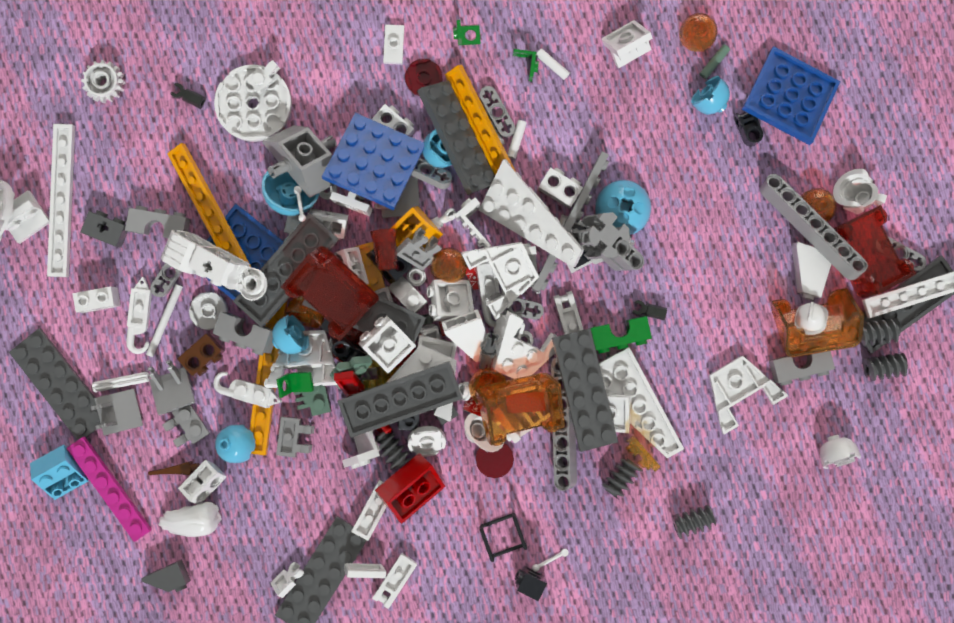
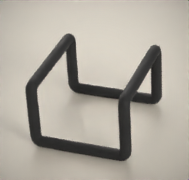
M515 513L480 525V533L491 562H494L495 557L523 547L524 550H527V544L525 543ZM513 518L522 544L492 554L483 528Z

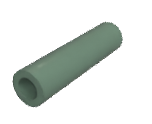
M723 44L699 75L707 80L729 53L730 48Z

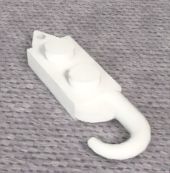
M486 261L476 266L485 322L489 326L495 327L496 321L492 320L491 311L487 303L489 302V297L493 293H500L498 280L489 262Z
M144 277L139 280L134 288H131L126 344L129 351L134 354H142L149 347V342H146L144 347L140 349L134 346L135 335L145 333L149 325L152 293Z
M220 372L214 378V388L222 395L265 408H270L271 405L282 402L274 392V389L245 380L236 379L232 381L229 388L222 387L220 385V378L227 376L228 372Z

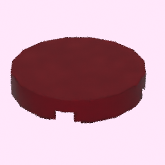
M418 59L412 62L406 70V85L414 95L419 96L417 91L420 88L443 82L442 71L439 65L433 61Z
M506 443L495 452H487L479 447L475 458L480 472L490 478H499L506 475L512 468L514 461L513 452Z

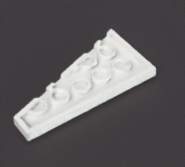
M503 159L479 211L568 265L576 267L584 252L583 247L570 232L565 230L560 224L561 222L557 217L553 216L545 203L531 187L527 186L519 173L514 171L510 166L511 164L506 159Z
M630 347L600 362L599 366L606 394L630 396V424L666 458L684 450Z

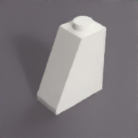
M800 242L793 243L792 254L797 293L803 294L802 298L808 300L821 298L831 263L815 247Z
M478 309L441 322L445 335L475 362H479L482 356L480 353L481 348L486 340V331Z

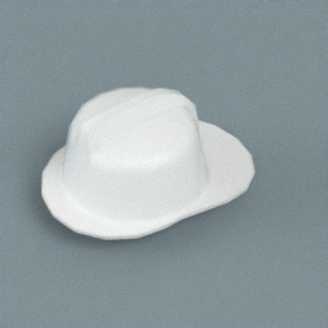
M814 302L801 305L796 311L794 321L796 329L805 335L821 333L827 325L828 310Z
M472 413L466 417L464 429L469 441L477 444L487 452H495L503 447L505 442L503 431L490 418L488 420Z

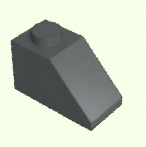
M182 559L141 578L142 582L167 592L174 589L176 592L187 588L186 584L191 581Z

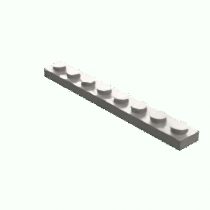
M603 151L600 153L563 226L570 234L574 231L572 227L575 221L579 222L584 213L581 211L583 205H588L592 197L589 194L592 187L596 189L600 182L599 173L601 170L605 171L609 164L607 160L609 154ZM549 253L538 275L539 278L535 281L531 290L537 293L540 290H545L549 282L546 278L549 272L553 274L558 264L555 262L557 257Z

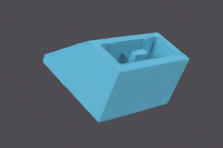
M64 444L30 463L31 480L54 500L88 482L85 473Z

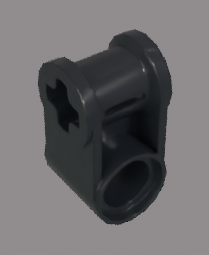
M747 112L734 114V121L744 144L749 147L757 145L763 138V131L758 118ZM749 133H754L757 139H750Z
M341 334L333 335L329 340L332 353L343 362H349L352 357L367 355L359 345L351 342ZM343 343L341 348H335L337 344Z

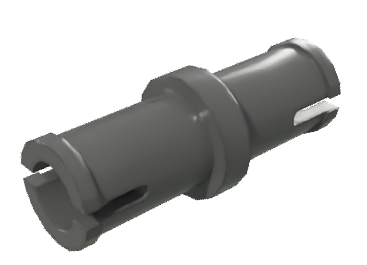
M491 333L486 334L485 344L481 348L480 353L482 356L478 367L482 371H485V366H487L486 371L491 369L492 360L496 356L495 348L499 337L495 333H492L491 338Z

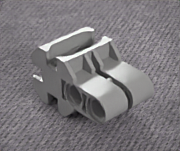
M613 212L584 216L581 222L587 229L578 230L575 228L571 233L580 245H587L589 247L584 254L588 260L602 259L615 271L638 270L644 265L642 254L628 242L630 240L629 228L625 224L617 228L612 225L617 219Z

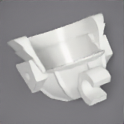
M865 169L848 171L838 179L833 189L835 201L840 205H844L843 209L855 214L863 213L872 204L881 207L882 203H885L887 195L878 194L877 186L872 183L873 180L868 176V172Z

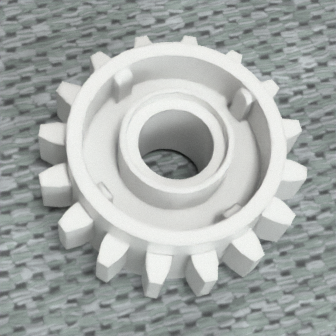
M101 60L100 63L94 61V65H88L87 71L83 72L84 79H81V82L85 86L82 88L88 91L86 95L90 98L93 97V100L96 102L99 100L102 103H106L107 100L113 102L114 97H120V91L124 92L122 85L126 84L122 80L124 74L119 72L120 68L114 66L110 61L108 63L104 60ZM107 78L106 83L101 86V80Z

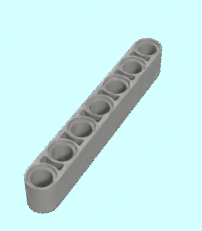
M771 174L766 178L760 187V193L845 278L855 280L866 271L868 265L865 259L791 186L777 174Z
M554 358L551 363L554 484L558 490L565 491L573 488L577 483L576 436L565 391L560 385L562 378L557 358ZM562 399L566 401L565 409L561 406ZM563 418L567 422L566 428H564L561 423ZM563 438L567 440L566 447L562 444ZM563 457H565L568 461L567 466H565L562 462ZM563 477L568 479V485L563 483Z

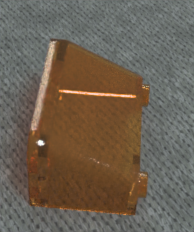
M847 288L832 291L828 295L827 303L820 304L828 310V319L825 330L816 335H805L803 328L795 326L794 321L798 308L791 309L788 300L778 299L771 301V311L783 350L787 356L799 357L851 348L861 342L865 315Z
M533 374L481 386L476 389L477 401L487 441L490 445H502L507 440V434L540 426L548 432H556L560 428H565L561 384L550 374Z

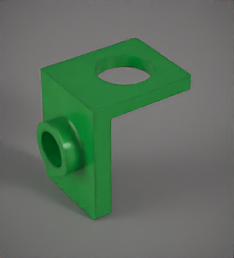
M457 20V27H453L454 39H458V46L481 44L480 26H461L460 20ZM468 30H473L476 33V38L472 41L465 38V33Z
M514 49L513 56L531 59L529 81H532L533 74L538 72L539 61H535L536 52Z
M311 372L287 373L276 379L279 398H283L292 392L314 391ZM283 381L286 382V390H285V391H284L283 388H282V383H283Z

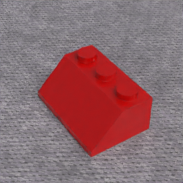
M418 453L375 489V492L402 524L446 486L434 467Z

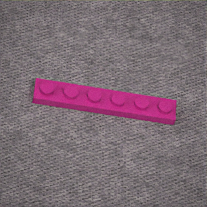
M84 436L67 447L69 453L131 539L135 542L150 532L152 529L87 438Z

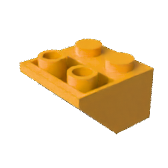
M418 206L412 207L385 233L397 247L407 237L412 240L415 231L419 227L425 230L424 236L428 237V239L432 236L439 239L443 235Z

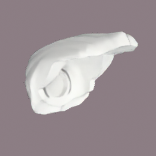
M204 502L194 506H185L179 510L166 511L163 514L164 516L159 518L158 525L172 534L200 537L215 531L222 519L217 505L212 502Z

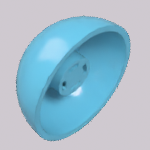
M267 171L263 176L261 187L266 203L279 214L286 216L300 215L297 195L294 193V187L299 185L288 172L272 178V175H269ZM303 190L301 191L303 213L314 206L319 193L309 198Z
M618 180L608 184L601 190L596 199L595 213L613 212L617 219L612 225L617 228L625 224L629 228V234L633 235L643 229L649 221L651 201L647 192L639 184L628 180Z

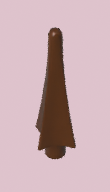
M189 461L149 471L148 475H191L200 464Z

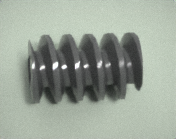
M898 318L893 320L887 319L886 321L879 320L878 322L874 320L870 323L866 321L862 324L858 322L855 325L856 338L862 342L864 347L867 346L868 340L872 346L875 345L876 339L879 345L883 344V339L889 344L891 338L897 343L901 332Z
M904 353L863 359L864 375L866 378L870 376L872 381H876L877 375L880 380L884 379V374L887 379H891L892 373L895 378H898L900 373L903 377L907 375L908 364Z
M383 431L375 437V441L380 444L379 451L384 450L381 457L388 456L385 463H393L390 470L398 469L412 458L406 459L408 451L401 452L404 445L397 446L400 440L392 439L395 432L386 434Z
M628 458L627 460L620 459L623 466H615L618 472L611 471L613 479L606 478L609 485L602 483L603 488L618 500V495L625 496L622 489L629 490L626 483H634L631 477H639L636 470L643 471L642 468Z
M705 505L704 510L698 507L697 513L691 509L690 516L687 512H683L682 518L679 514L675 515V520L672 518L679 539H682L683 532L689 537L690 530L696 535L697 528L704 532V526H707L709 530H712V523L716 526V521L709 505Z

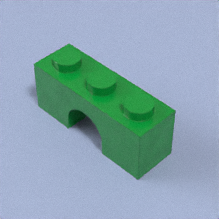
M647 316L626 320L627 332L622 337L614 336L609 324L590 328L595 350H598L600 354L609 352L610 347L617 346V350L628 348L629 343L636 342V346L647 344V340L652 339Z

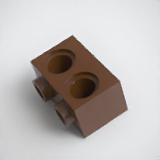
M206 333L178 357L177 360L191 376H202L209 370L208 365L212 362L215 364L223 358L222 353L225 350L210 333ZM208 345H212L214 348L212 355H208L206 352ZM195 357L199 360L197 368L192 365V360Z

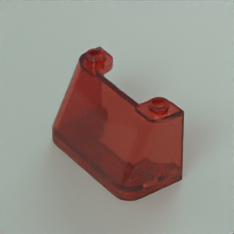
M881 205L833 227L867 262L866 271L857 279L850 280L855 292L861 298L878 295L916 275L913 263L905 258H898L882 225L887 222V213Z
M320 246L309 253L281 286L287 296L290 298L302 296L330 322L328 325L329 334L339 342L379 300L378 295L361 278L324 246Z

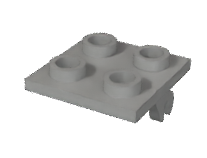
M410 177L394 211L380 204H374V209L382 210V218L403 217L412 207L418 206L420 208L418 178Z
M171 360L166 361V364L169 366L167 369L170 372L168 374L160 376L152 366L147 368L150 371L149 376L152 378L149 381L159 416L196 403L188 371L184 367L177 369Z
M134 389L94 398L96 406H91V411H98L101 425H96L95 427L96 430L102 428L104 436L143 426Z

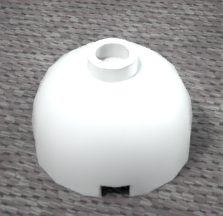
M839 435L828 437V442L824 443L820 448V460L824 469H829V464L839 467L855 462L854 457L861 458L857 445L851 439L840 438Z

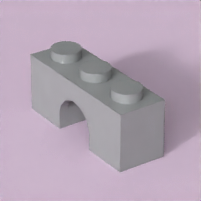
M136 206V209L129 208L125 226V231L149 235L151 226L156 222L162 223L164 227L163 237L167 239L171 230L175 232L177 230L188 232L190 219L186 218L183 213L174 212L173 215L166 214L167 211L155 209L154 212L147 211L148 208L143 206Z
M219 313L213 330V334L218 335L219 340L228 343L231 340L236 342L235 346L243 349L249 347L253 353L258 355L272 352L274 346L272 343L273 329L253 324L251 332L245 335L243 331L244 318L231 313Z
M820 347L805 351L807 362L802 368L795 366L792 356L769 360L774 383H780L783 386L792 384L794 379L799 378V381L811 379L810 375L824 376L830 374L829 371L835 369L830 347Z

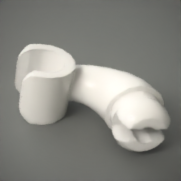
M450 208L440 218L436 217L431 221L439 229L443 227L444 223L454 220L456 212L453 208Z

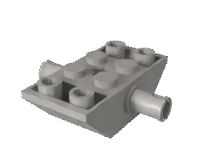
M293 125L263 140L262 143L278 160V163L268 167L269 175H272V178H276L288 172L309 198L333 186L334 184L323 180L322 175L332 157L329 149L337 145L335 138L332 139L333 136L330 135L320 141L309 127Z

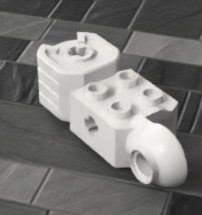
M171 230L160 257L163 262L179 271L196 274L203 278L207 277L211 279L210 283L216 286L223 285L228 289H235L247 300L253 301L263 297L267 291L268 282L265 274L259 269L250 267V263L220 247H216L196 234L187 231L177 230L175 232Z

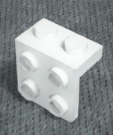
M373 430L354 437L359 455L342 460L344 468L351 466L354 469L370 464V459L380 456L379 445L374 439Z

